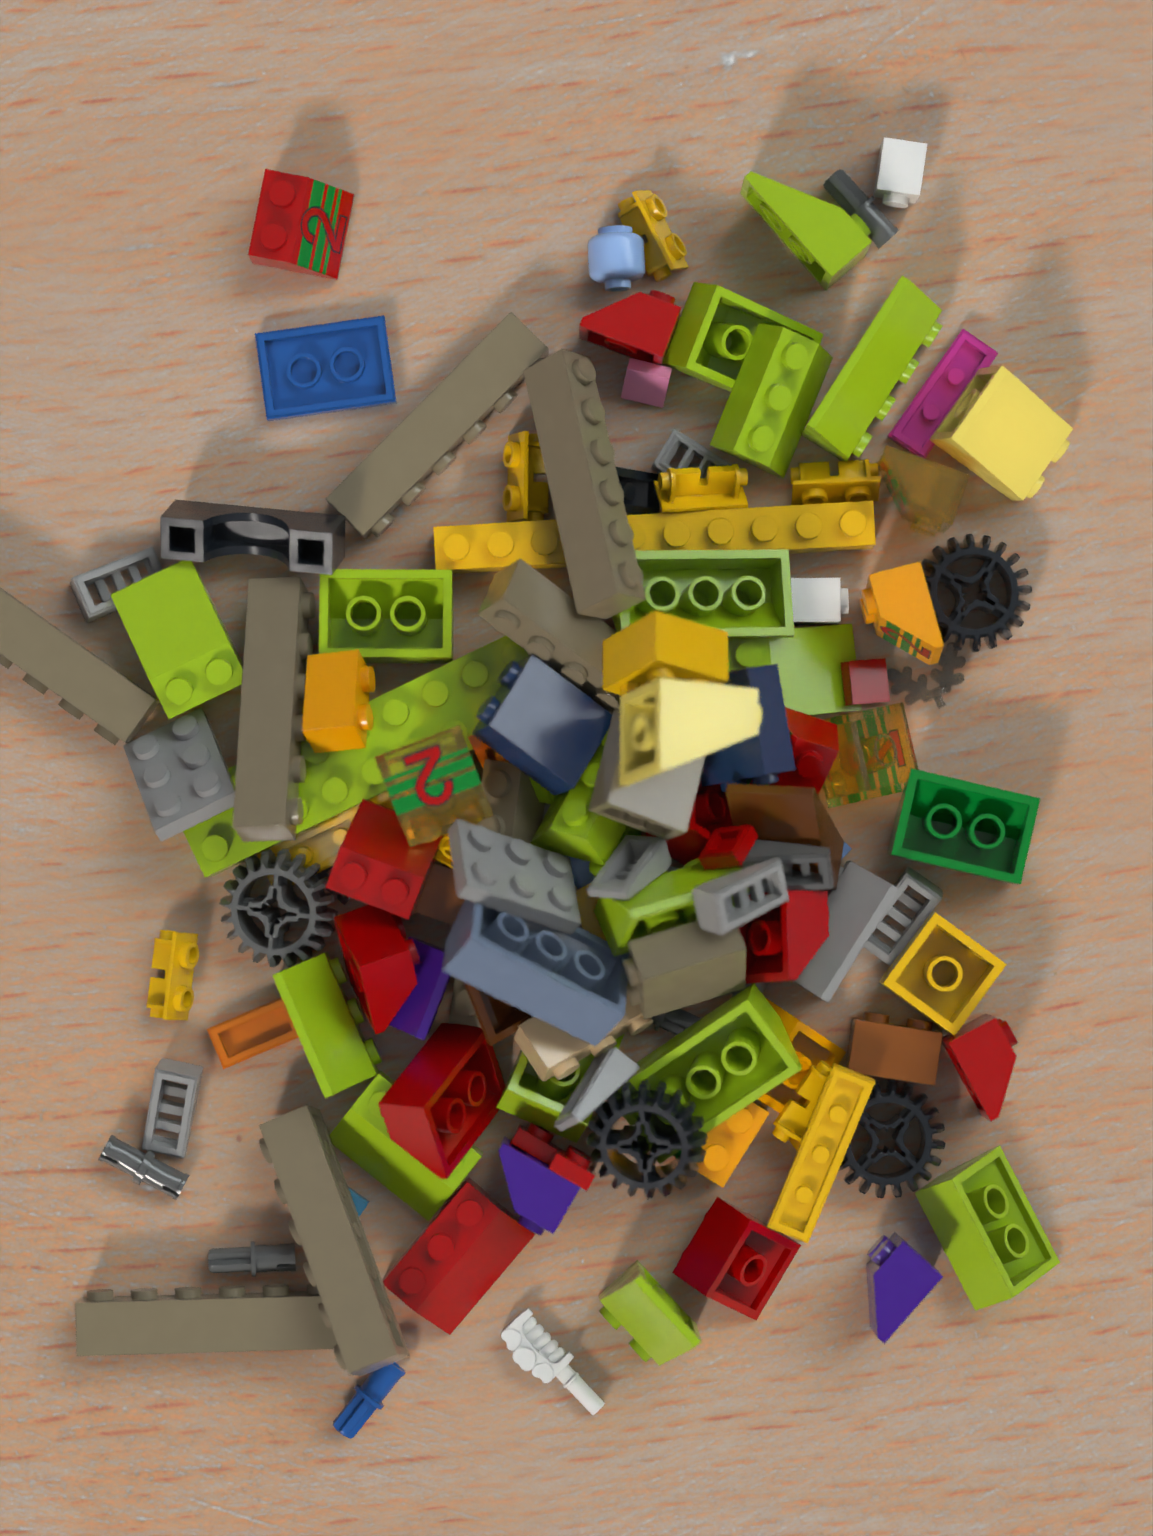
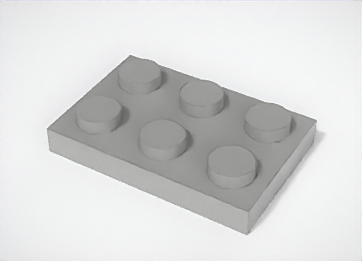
M202 708L123 745L153 829L161 842L234 807L235 785L210 722Z
M459 819L448 829L457 897L571 935L580 926L581 920L569 857Z

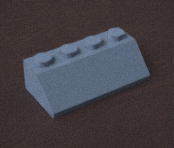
M465 899L446 939L442 971L594 1046H597L625 1016L628 979L623 960L629 959V953L613 957L607 941L580 927L571 935Z

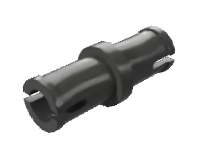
M110 1136L98 1159L99 1161H104L134 1177L132 1182L140 1185L142 1181L173 1197L172 1199L177 1200L189 1174H184L155 1159L156 1154L150 1150L144 1153L115 1138L116 1136Z

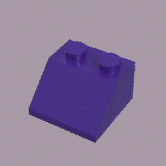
M409 936L408 939L412 938L420 959V964L414 965L418 984L389 1025L416 1038L425 1040L428 1037L451 975L442 971L445 949Z
M504 1136L498 1151L514 1211L520 1215L519 1223L538 1235H542L544 1230L554 1234L580 1187L549 1170L548 1164L510 1143L511 1139Z
M896 1232L890 1238L885 1235L881 1236L867 1253L871 1258L866 1264L870 1327L877 1338L884 1344L943 1278L942 1274Z

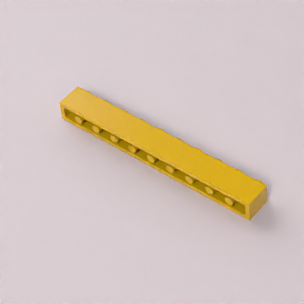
M873 501L627 515L628 523L633 531L635 551L789 549V554L866 550L872 549L876 545ZM556 519L433 527L436 570H452L453 574L496 572L503 570L520 558L534 569L567 567Z

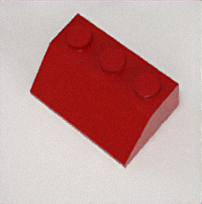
M441 1023L378 1102L390 1139L442 1179H448L500 1110L496 1107L504 1090L505 1083L493 1046L487 1043L482 1028Z
M468 1177L384 1276L382 1281L387 1289L414 1312L450 1335L535 1236V1233L521 1225L518 1218Z

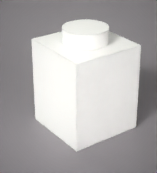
M884 137L880 146L873 193L875 198L883 199V205L907 208L908 203L916 204L921 192L927 144Z
M791 578L794 625L839 624L841 622V614H848V588H841L840 578Z

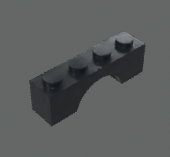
M175 499L160 517L161 558L205 562L225 555L254 554L280 560L287 565L289 571L333 575L345 558V516Z

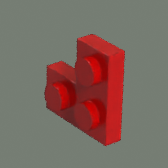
M533 1123L530 1124L528 1129L521 1124L518 1126L510 1143L548 1164L549 1170L585 1191L588 1190L596 1176L595 1168L591 1166L592 1162L588 1154L572 1145H569L566 1151L551 1143L554 1137L552 1133Z

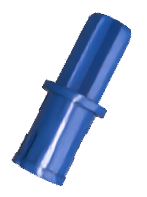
M394 1362L372 1371L362 1385L357 1384L354 1387L356 1393L333 1421L335 1429L343 1436L350 1439L353 1438L376 1408L381 1410L384 1407L382 1401L398 1380L405 1375V1370Z

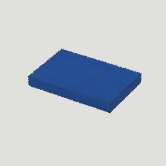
M384 315L255 333L267 421L397 403Z

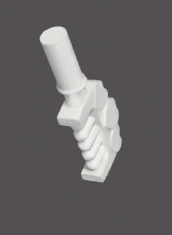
M527 1308L501 1333V1338L506 1342L508 1350L513 1351L512 1358L514 1362L519 1364L520 1368L524 1371L532 1370V1375L540 1378L543 1383H549L554 1377H557L563 1384V1388H567L593 1416L605 1403L579 1376V1372H575L570 1367L569 1363L574 1358V1355L570 1351L566 1353L564 1348L558 1347V1342L551 1340L550 1333L544 1332L542 1325H536V1318L531 1317L533 1312Z

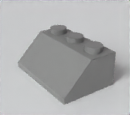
M847 861L844 867L840 866L837 889L828 891L829 936L797 980L792 981L822 1000L829 1002L899 889L852 861Z

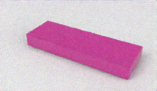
M962 329L887 437L921 461H924L935 445L929 439L978 369L989 367L998 355V352L965 329Z

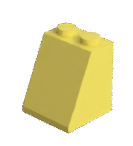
M1000 365L978 369L929 440L1011 501H1023L1025 497L1032 498L1041 488L1045 477L1041 474L1051 461L1053 463L1057 462L1066 452L1070 444L1067 437L1073 428L1008 369Z
M658 678L620 696L619 785L629 786L759 734L762 708L759 704L758 689Z

